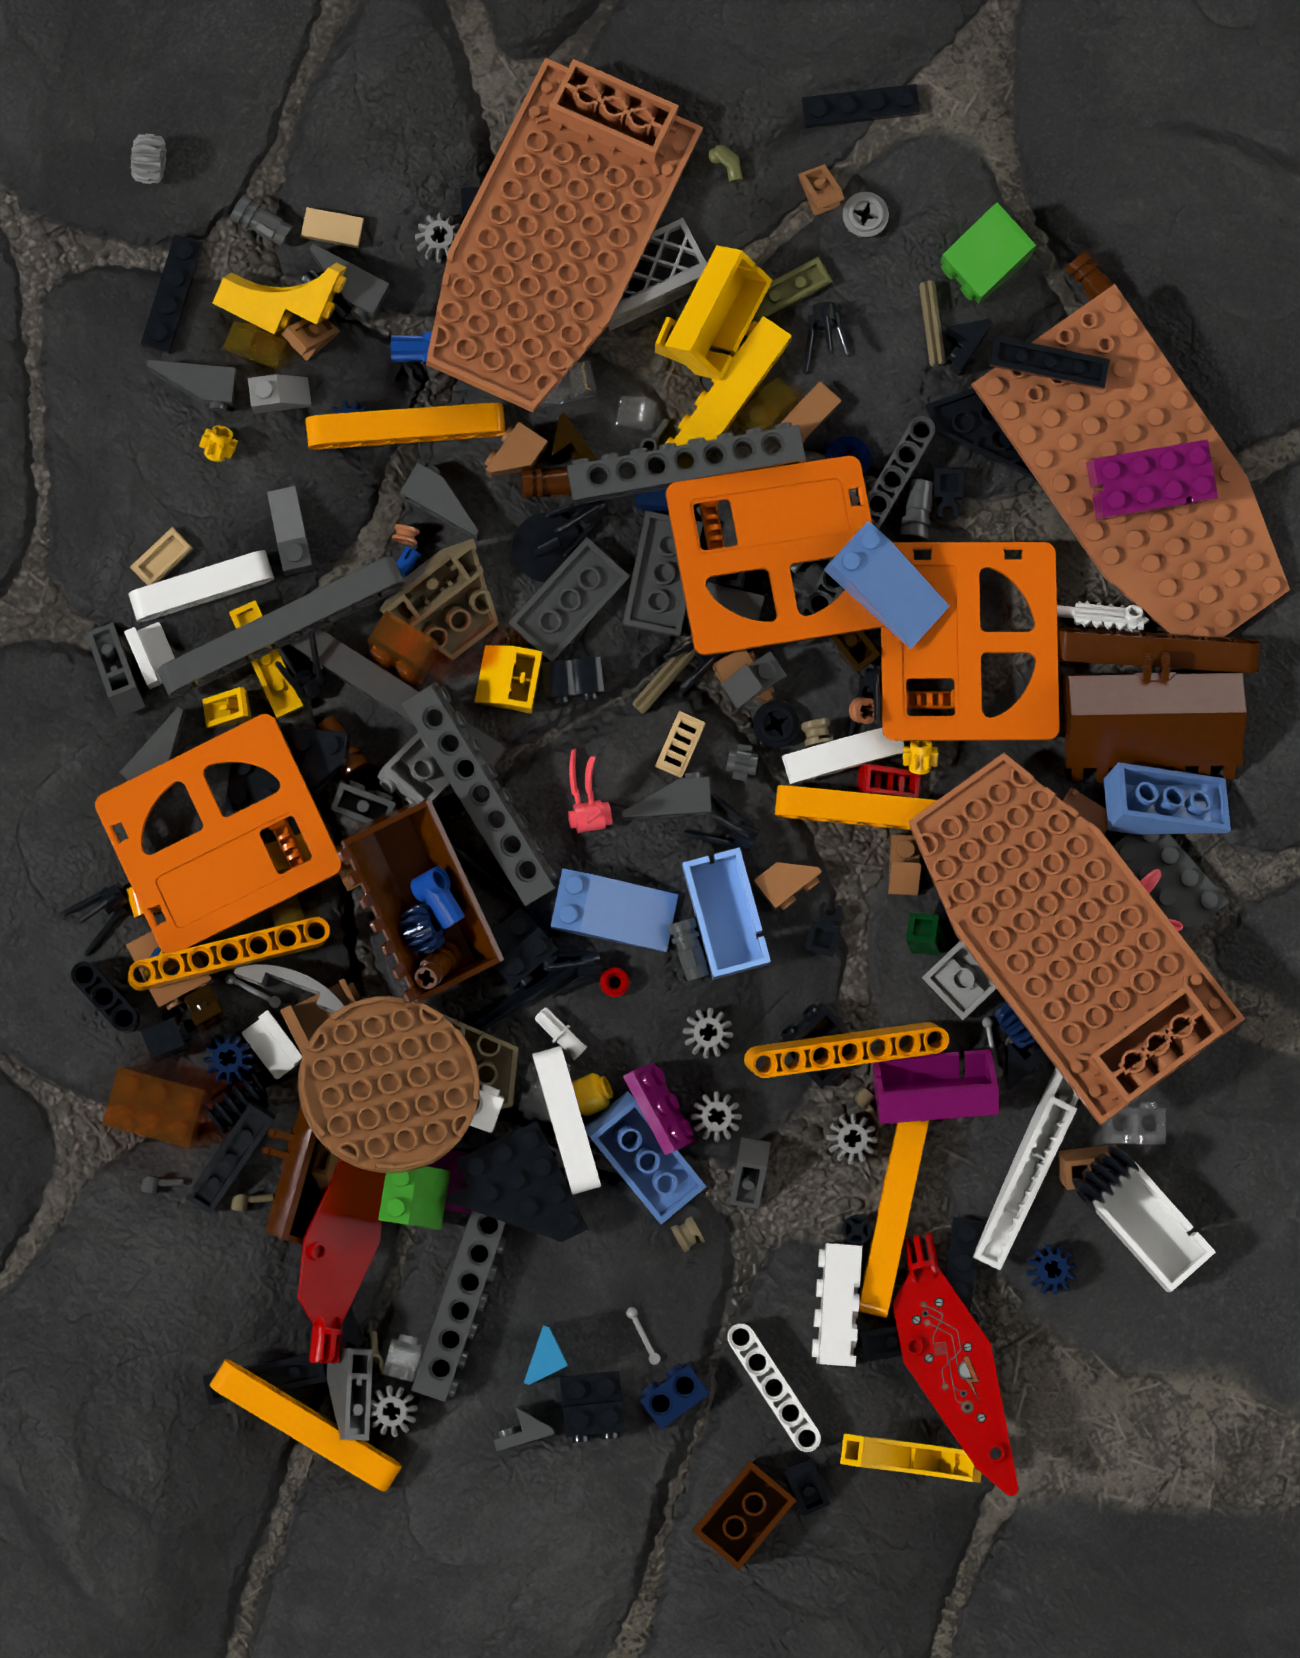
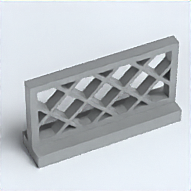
M684 218L654 231L649 243L660 245L657 255L654 258L643 254L640 259L653 263L649 276L634 272L632 276L633 278L646 281L644 289L636 293L626 288L607 327L609 331L693 292L708 261H705ZM681 228L685 235L682 246L668 242L669 234ZM664 247L679 251L675 264L660 259ZM684 253L695 256L699 264L691 268L679 265ZM658 265L672 269L669 278L665 280L653 278Z

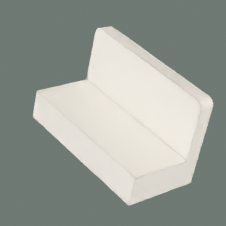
M156 622L138 631L135 627L124 631L149 689L163 684L157 670L163 664L175 659L161 624Z
M267 1010L258 1017V1021L244 1030L242 1035L273 1077L280 1079L300 1064L303 1056L273 1015Z

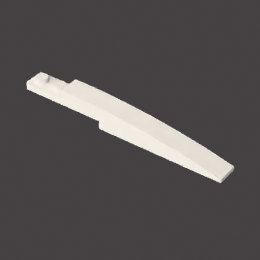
M1056 1067L1018 1148L973 1255L974 1258L998 1270H1001L1077 1110L1075 1106L1079 1097Z

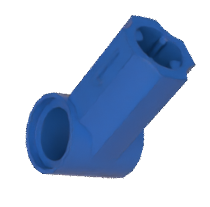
M425 332L422 336L391 335V361L422 362V364L426 365L432 332Z
M437 866L413 878L410 886L415 898L420 902H426L440 927L446 929L464 918L465 915L449 890L451 883L448 874L444 869Z

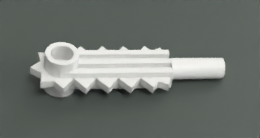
M1079 601L1075 604V607L1057 605V617L1073 618V623H1076V625L1082 624L1084 627L1094 625L1096 629L1104 626L1108 630L1113 627L1118 628L1119 631L1124 629L1125 631L1139 632L1144 630V624L1149 623V619L1145 617V612L1138 605H1130L1125 608L1124 605L1120 607H1114L1112 604L1104 606L1100 602L1095 605L1090 604L1088 601L1085 603Z

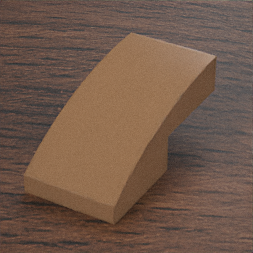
M820 381L781 423L791 422L792 426L799 425L802 443H804L814 430L837 408L842 400Z

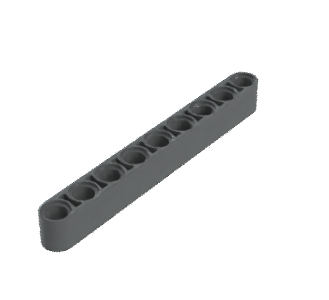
M919 416L913 419L867 496L872 524L878 530L882 527L932 441L935 425L928 417ZM917 426H923L928 430L929 435L925 438H919L914 434L913 429ZM909 451L913 454L914 460L910 463H905L900 460L899 453ZM890 475L896 476L900 481V485L895 488L888 487L884 479ZM874 500H879L884 503L885 510L881 513H876L871 510L870 503ZM823 571L799 613L803 616L817 613L811 607V603L814 600H823L828 606L845 589L842 586L830 587L826 583V578L829 575ZM816 638L795 641V643L800 646H808Z
M394 557L382 558L163 664L157 671L169 698L180 697L309 635L310 630L315 632L401 590L405 586V581Z
M319 629L314 632L320 667L415 727L401 703L419 693V691L323 630ZM309 635L287 645L313 662ZM432 709L431 711L432 721L441 724L443 721L442 713L437 709ZM466 722L467 726L464 728L469 736H474L481 745L482 752L480 754L486 763L490 762L495 767L506 748ZM448 734L446 737L447 745L452 749H457L459 746L457 737Z

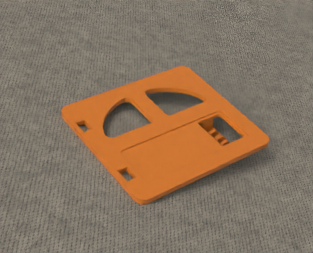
M843 456L678 481L670 484L667 488L666 501L693 645L697 653L707 656L884 627L876 617L846 590L821 611L809 616L801 615L797 608L790 566L793 564L834 558L867 521L872 523L862 467L856 457ZM858 489L861 506H851L850 490ZM721 500H728L730 502L737 538L736 546L725 547L717 507ZM695 504L700 506L708 550H702L700 546L693 509ZM754 570H767L776 609V619L772 622L756 621L729 611L710 594L706 587L707 579Z
M892 542L950 607L912 649L907 647L887 627L881 628L882 732L885 738L890 741H1044L1055 738L1059 733L1055 548L1047 542ZM913 550H931V560H914ZM1004 550H1022L1021 559H1005ZM989 568L1003 574L1018 588L1025 598L1033 617L1034 628L1031 631L984 632L981 630L979 574L982 569ZM986 653L1031 654L1035 659L1034 670L1030 682L1020 699L1006 712L996 717H986L982 712L981 656ZM908 679H952L954 681V689L951 691L906 690V681ZM907 709H955V714L953 716H909Z
M261 714L99 795L95 801V808L155 939L161 951L165 954L193 947L336 876L342 870L343 863L337 855L338 851L280 727L276 719L268 714ZM222 763L251 764L273 774L280 782V788L275 794L228 817H224L205 778V771L209 766ZM182 782L186 786L199 814L203 828L152 855H148L143 849V833L146 821L160 797L175 783ZM290 816L294 817L312 855L309 861H306L286 819ZM122 823L128 838L120 843L113 826ZM266 828L273 831L290 867V870L283 874L278 873L261 837L260 832ZM158 906L161 907L166 921L159 925L151 911L152 908Z

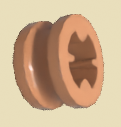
M395 524L396 534L392 535L391 539L401 544L417 546L418 541L415 540V537L420 534V530L407 525Z
M865 697L855 698L849 706L850 718L857 723L871 724L874 722L873 699ZM862 705L867 706L864 708L867 710L865 716L861 715L863 714V712L860 711Z

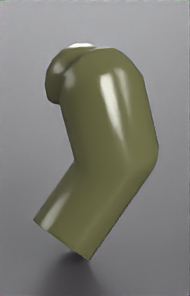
M716 145L715 148L709 151L708 155L712 163L717 164L720 162L726 166L730 184L743 181L740 160L737 154L725 145Z

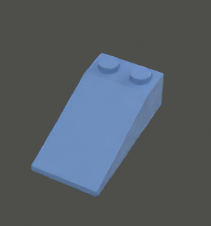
M870 521L865 523L824 569L829 576L910 649L914 647L950 607L899 549Z
M1120 762L1104 778L1108 831L1128 834L1229 833L1231 831L1226 778Z
M562 868L551 930L667 953L670 939L667 925L673 923L678 894Z
M628 1091L585 1126L587 1136L660 1224H663L707 1187L678 1150L665 1156L635 1098Z

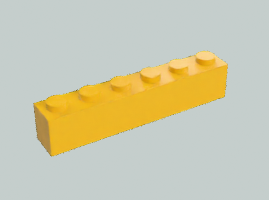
M764 316L759 322L754 320L745 334L747 336L742 346L739 345L736 353L730 352L729 355L733 359L722 380H711L714 385L709 392L703 390L694 403L697 406L696 410L692 415L687 413L679 423L677 428L681 431L675 439L669 437L665 444L676 443V446L687 445L689 440L695 438H705V441L717 439V435L726 433L788 347L792 335ZM683 456L677 461L678 465L683 469H688L694 464L693 460L687 456Z

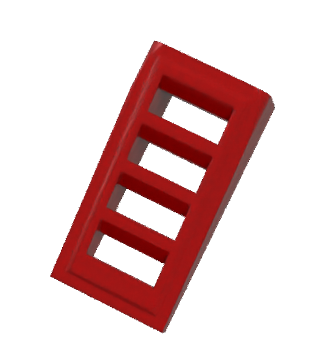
M865 763L858 770L857 792L919 798L921 775L914 774L908 769ZM871 774H873L872 787H870ZM881 775H886L884 789H880ZM894 776H898L896 791L892 790ZM905 777H910L908 793L904 792Z

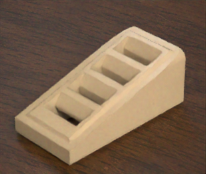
M679 711L655 767L682 778L706 723ZM683 723L696 729L695 734L680 728V724ZM678 734L692 741L688 745L674 739L675 735ZM673 745L687 751L686 755L683 756L669 750L670 746ZM666 756L682 762V764L678 767L664 760Z

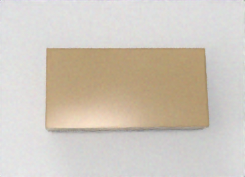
M307 207L301 237L359 248L364 218Z
M172 527L130 568L146 585L154 584L161 581L193 550V547Z

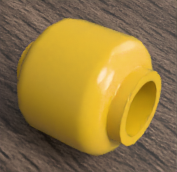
M590 1073L572 1082L579 1110L583 1116H591L609 1107L610 1099L613 1098V1091L605 1076L600 1077L596 1073Z

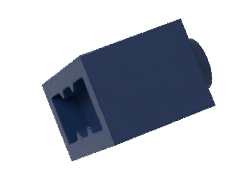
M680 1363L665 1373L668 1377L667 1380L660 1385L654 1381L641 1391L644 1395L640 1399L641 1403L661 1430L710 1394L688 1364L684 1367ZM684 1376L691 1378L694 1384L692 1391L688 1394H681L676 1388L678 1379ZM660 1394L667 1396L670 1402L668 1409L664 1412H658L652 1407L653 1398Z

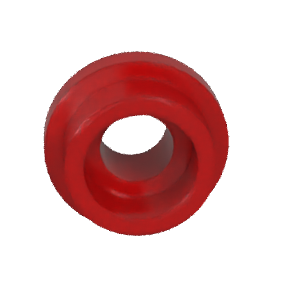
M609 968L600 978L602 991L610 997L622 996L629 988V977L620 968ZM613 977L619 978L621 982L617 988H612L609 985V980Z

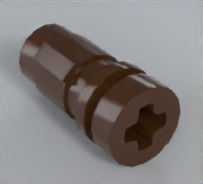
M1085 250L1066 266L1065 270L1070 276H1075L1074 281L1081 283L1085 288L1083 292L1092 300L1114 284L1099 270L1097 261L1093 262L1091 260L1093 257Z
M535 468V471L521 469L522 497L533 498V495H537L538 498L542 497L543 494H551V497L569 496L571 490L567 468L550 469L548 471H541V468Z
M335 716L326 718L315 727L316 730L347 733ZM350 740L347 764L339 770L344 779L356 775L368 765L363 754L359 755L361 751L358 747H354L351 742L352 740Z
M445 942V944L441 945V948L426 955L421 960L420 967L415 973L417 984L423 989H432L439 984L445 976L449 975L459 965L461 961L459 949L454 944Z

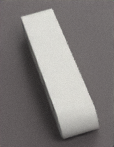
M261 550L129 592L128 595L136 621L145 622L264 585L273 581L274 576L265 550Z
M558 1046L533 1053L534 1063L572 1195L601 1187L562 1047Z
M745 1324L733 1325L727 1333V1341L794 1445L804 1452L814 1451L821 1442L818 1429L754 1331ZM739 1328L745 1329L749 1334V1340L743 1346L736 1345L732 1340L733 1332ZM756 1353L763 1355L765 1358V1366L759 1371H754L749 1366L750 1357ZM771 1379H777L782 1384V1390L776 1396L768 1395L765 1390L766 1383ZM788 1404H793L798 1409V1416L793 1421H786L782 1417V1410ZM803 1430H811L815 1435L814 1443L808 1447L802 1446L798 1440V1436Z

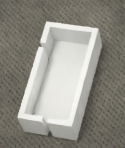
M1135 1162L1139 1172L1129 1168L1128 1171L1132 1177L1130 1180L1123 1176L1119 1177L1123 1186L1120 1188L1116 1185H1111L1114 1192L1113 1196L1103 1192L1104 1204L1094 1200L1095 1212L1166 1292H1172L1216 1252L1199 1232H1193L1190 1235L1186 1233L1194 1227Z

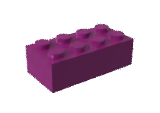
M1208 439L1095 458L1086 462L1090 488L1103 485L1102 491L1092 494L1096 520L1178 507L1183 504L1207 502L1218 498Z
M991 1049L964 1051L965 1078L960 1079L959 1052L938 1053L873 1063V1087L879 1124L998 1115L999 1086Z

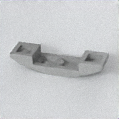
M261 964L235 968L234 974L238 978L264 988L269 977L317 994L319 998L316 1004L320 1009L334 1013L344 1007L342 1002L324 985L298 971L280 966Z

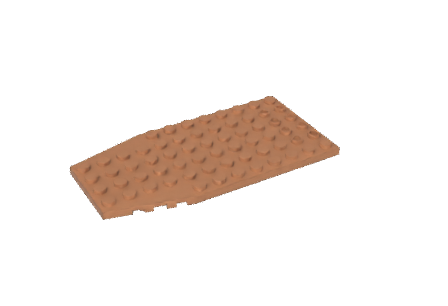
M545 58L449 248L426 365L534 412L608 327L702 134L703 127L677 116L679 105L573 59L568 68Z
M1115 284L1031 342L1110 359L1106 384L1103 390L996 367L971 384L1102 576L1109 583L1115 585L1131 602L1141 607L1145 614L1152 621L1158 623L1167 634L1225 637L1290 590L1247 475ZM1208 439L1218 498L1207 502L1183 504L1178 507L1096 520L1092 494L1102 491L1103 485L1090 488L1086 462L1095 458Z
M1003 753L909 820L908 824L956 936L1101 1126L1235 1028L1245 1018L1100 829L1079 815V812L1065 804L1055 796L1054 792L1047 787L1045 788L1034 779V776Z

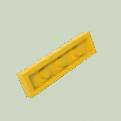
M256 600L229 612L236 629L263 616ZM276 650L251 663L278 720L304 708L293 687L276 667L275 663L279 661L286 668L280 653Z

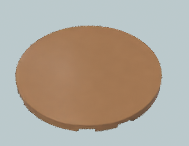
M377 996L365 998L348 1004L334 1012L317 1028L305 1048L298 1074V1093L301 1108L309 1127L318 1140L343 1161L355 1167L378 1173L414 1171L444 1157L458 1144L468 1130L479 1099L480 1083L477 1063L465 1037L459 1029H456L437 1010L423 1003H406L403 997Z

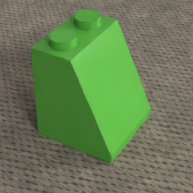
M997 202L942 254L940 261L942 263L941 269L950 279L955 278L961 284L960 290L970 301L974 299L980 304L1030 261L1036 244Z
M425 1166L409 1172L386 1173L378 1220L441 1230L451 1171Z

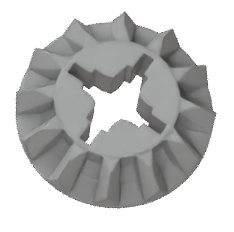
M860 192L851 196L845 203L842 213L843 222L848 232H852L858 238H872L881 233L885 228L889 218L888 207L880 196L871 192ZM867 205H870L869 215L873 216V219H868L864 226H862L861 216L857 215V213H863Z

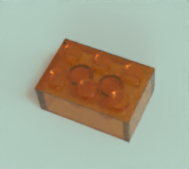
M387 610L367 640L372 657H374L373 661L386 669H389L390 666L394 667L399 673L398 676L412 685L415 681L422 685L440 657L436 640Z
M118 1067L102 1125L192 1150L208 1092Z

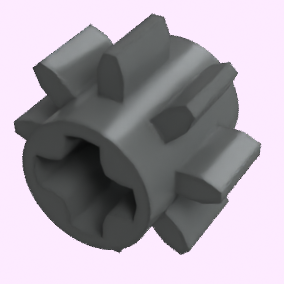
M738 744L737 750H729L726 771L733 772L732 779L746 781L747 774L755 776L759 754L751 753L752 746Z

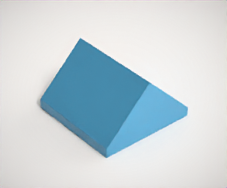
M546 1325L542 1327L524 1383L528 1385L568 1366L551 1328Z

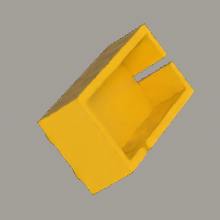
M716 245L665 344L669 351L698 376L722 380L733 358L727 354L709 351V349L715 348L736 353L773 281L760 267L755 266L756 263L742 250Z

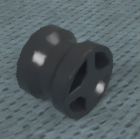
M852 1215L845 1219L842 1224V1236L850 1244H863L871 1236V1223L864 1216Z

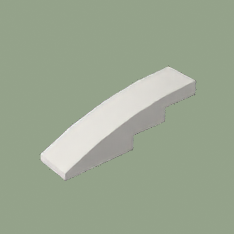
M882 728L792 752L783 755L782 760L789 783L794 784L903 754V747L905 745L904 741L888 740L883 735Z

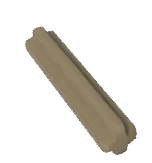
M924 281L920 283L919 289L929 363L931 366H941L945 364L946 359L936 285L934 281Z
M686 641V642L683 644V646L686 645V644H689V643H691V642H690V641ZM691 649L672 657L633 701L634 708L642 714L645 713L696 656V650Z

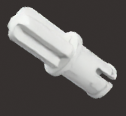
M545 1007L536 1015V1022L553 1038L552 1042H557L573 1060L585 1051L587 1046L569 1030L570 1026H565L548 1008Z

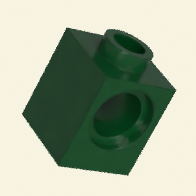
M910 913L906 942L912 954L941 956L945 928L939 915Z

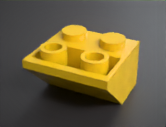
M485 645L474 703L532 714L543 652L517 646Z

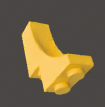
M336 262L328 267L318 278L301 285L289 287L261 285L231 272L223 277L212 303L274 335L282 329L286 330L293 318L292 313L317 325L324 319L328 320L335 308V303L332 302L336 293L339 294L346 283L347 278L343 275L347 267Z
M844 1434L840 1464L981 1483L982 1473L976 1469L963 1449L853 1434Z

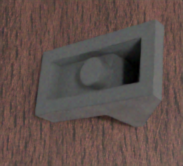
M770 651L750 665H744L723 682L721 686L736 708L739 709L786 678L787 675Z
M516 1407L522 1431L517 1432L515 1427L499 1431V1438L494 1439L496 1451H500L553 1435L555 1432L552 1426Z

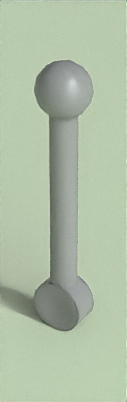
M234 973L226 974L225 982L227 984H235L266 1000L272 1008H278L281 1005L279 997H271L240 981Z
M985 1017L982 1020V1024L987 1031L996 1076L999 1078L1003 1075V1069L998 1064L992 1031L994 1021L991 1017Z
M629 1307L626 1315L633 1320L649 1353V1362L656 1365L660 1362L661 1358L659 1354L654 1352L637 1317L638 1310L635 1307Z

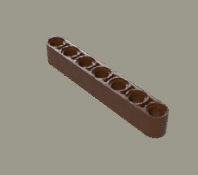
M1072 627L1057 629L1058 660L1142 666L1143 654L1151 653L1153 658L1152 667H1160L1162 652H1169L1170 668L1256 673L1259 671L1261 642L1258 640Z

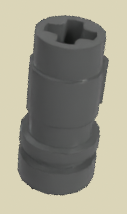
M245 194L240 198L230 216V220L237 224L243 223L242 227L245 229L251 228L255 233L281 247L285 244L293 230V226L284 222L282 218L272 212L261 208L259 202L253 203V199Z
M923 479L911 480L910 489L905 496L903 510L906 511V515L902 517L901 523L903 525L900 528L899 535L901 539L910 542L928 541V528H930L931 524L928 518L933 499V482Z
M696 917L667 925L670 935L673 934L674 936L671 940L673 944L676 943L679 960L687 981L709 975L705 953L698 937L701 934L700 931H696V927H698Z

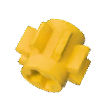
M216 425L212 430L206 428L199 447L205 448L204 455L209 460L222 462L225 460V457L231 459L238 440L232 439L233 433L229 428Z
M911 741L910 747H903V765L909 766V771L914 774H927L931 771V766H938V748L932 747L931 741Z

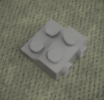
M419 732L382 767L378 775L382 789L389 794L395 792L402 799L403 807L419 803L428 798L434 804L450 785Z
M961 941L922 977L962 1020L996 989Z

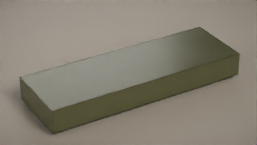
M819 256L773 280L753 320L759 322L763 316L769 318L832 284L833 281Z

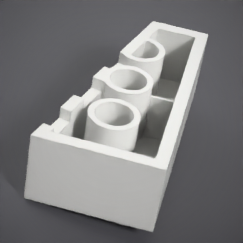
M825 1243V1249H819L818 1267H823V1279H817L816 1297H821L820 1309H815L814 1327H819L818 1339H813L812 1357H817L818 1364L856 1367V1356H853V1352L856 1347L858 1334L857 1324L855 1323L859 1312L858 1288H860L862 1246Z

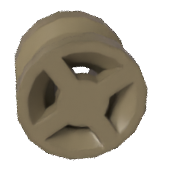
M829 718L811 720L801 724V729L806 734L805 748L834 741L833 736L829 734L828 730L830 726Z
M692 1216L687 1218L684 1224L670 1227L684 1253L690 1251L691 1246L694 1244L701 1245L705 1242Z

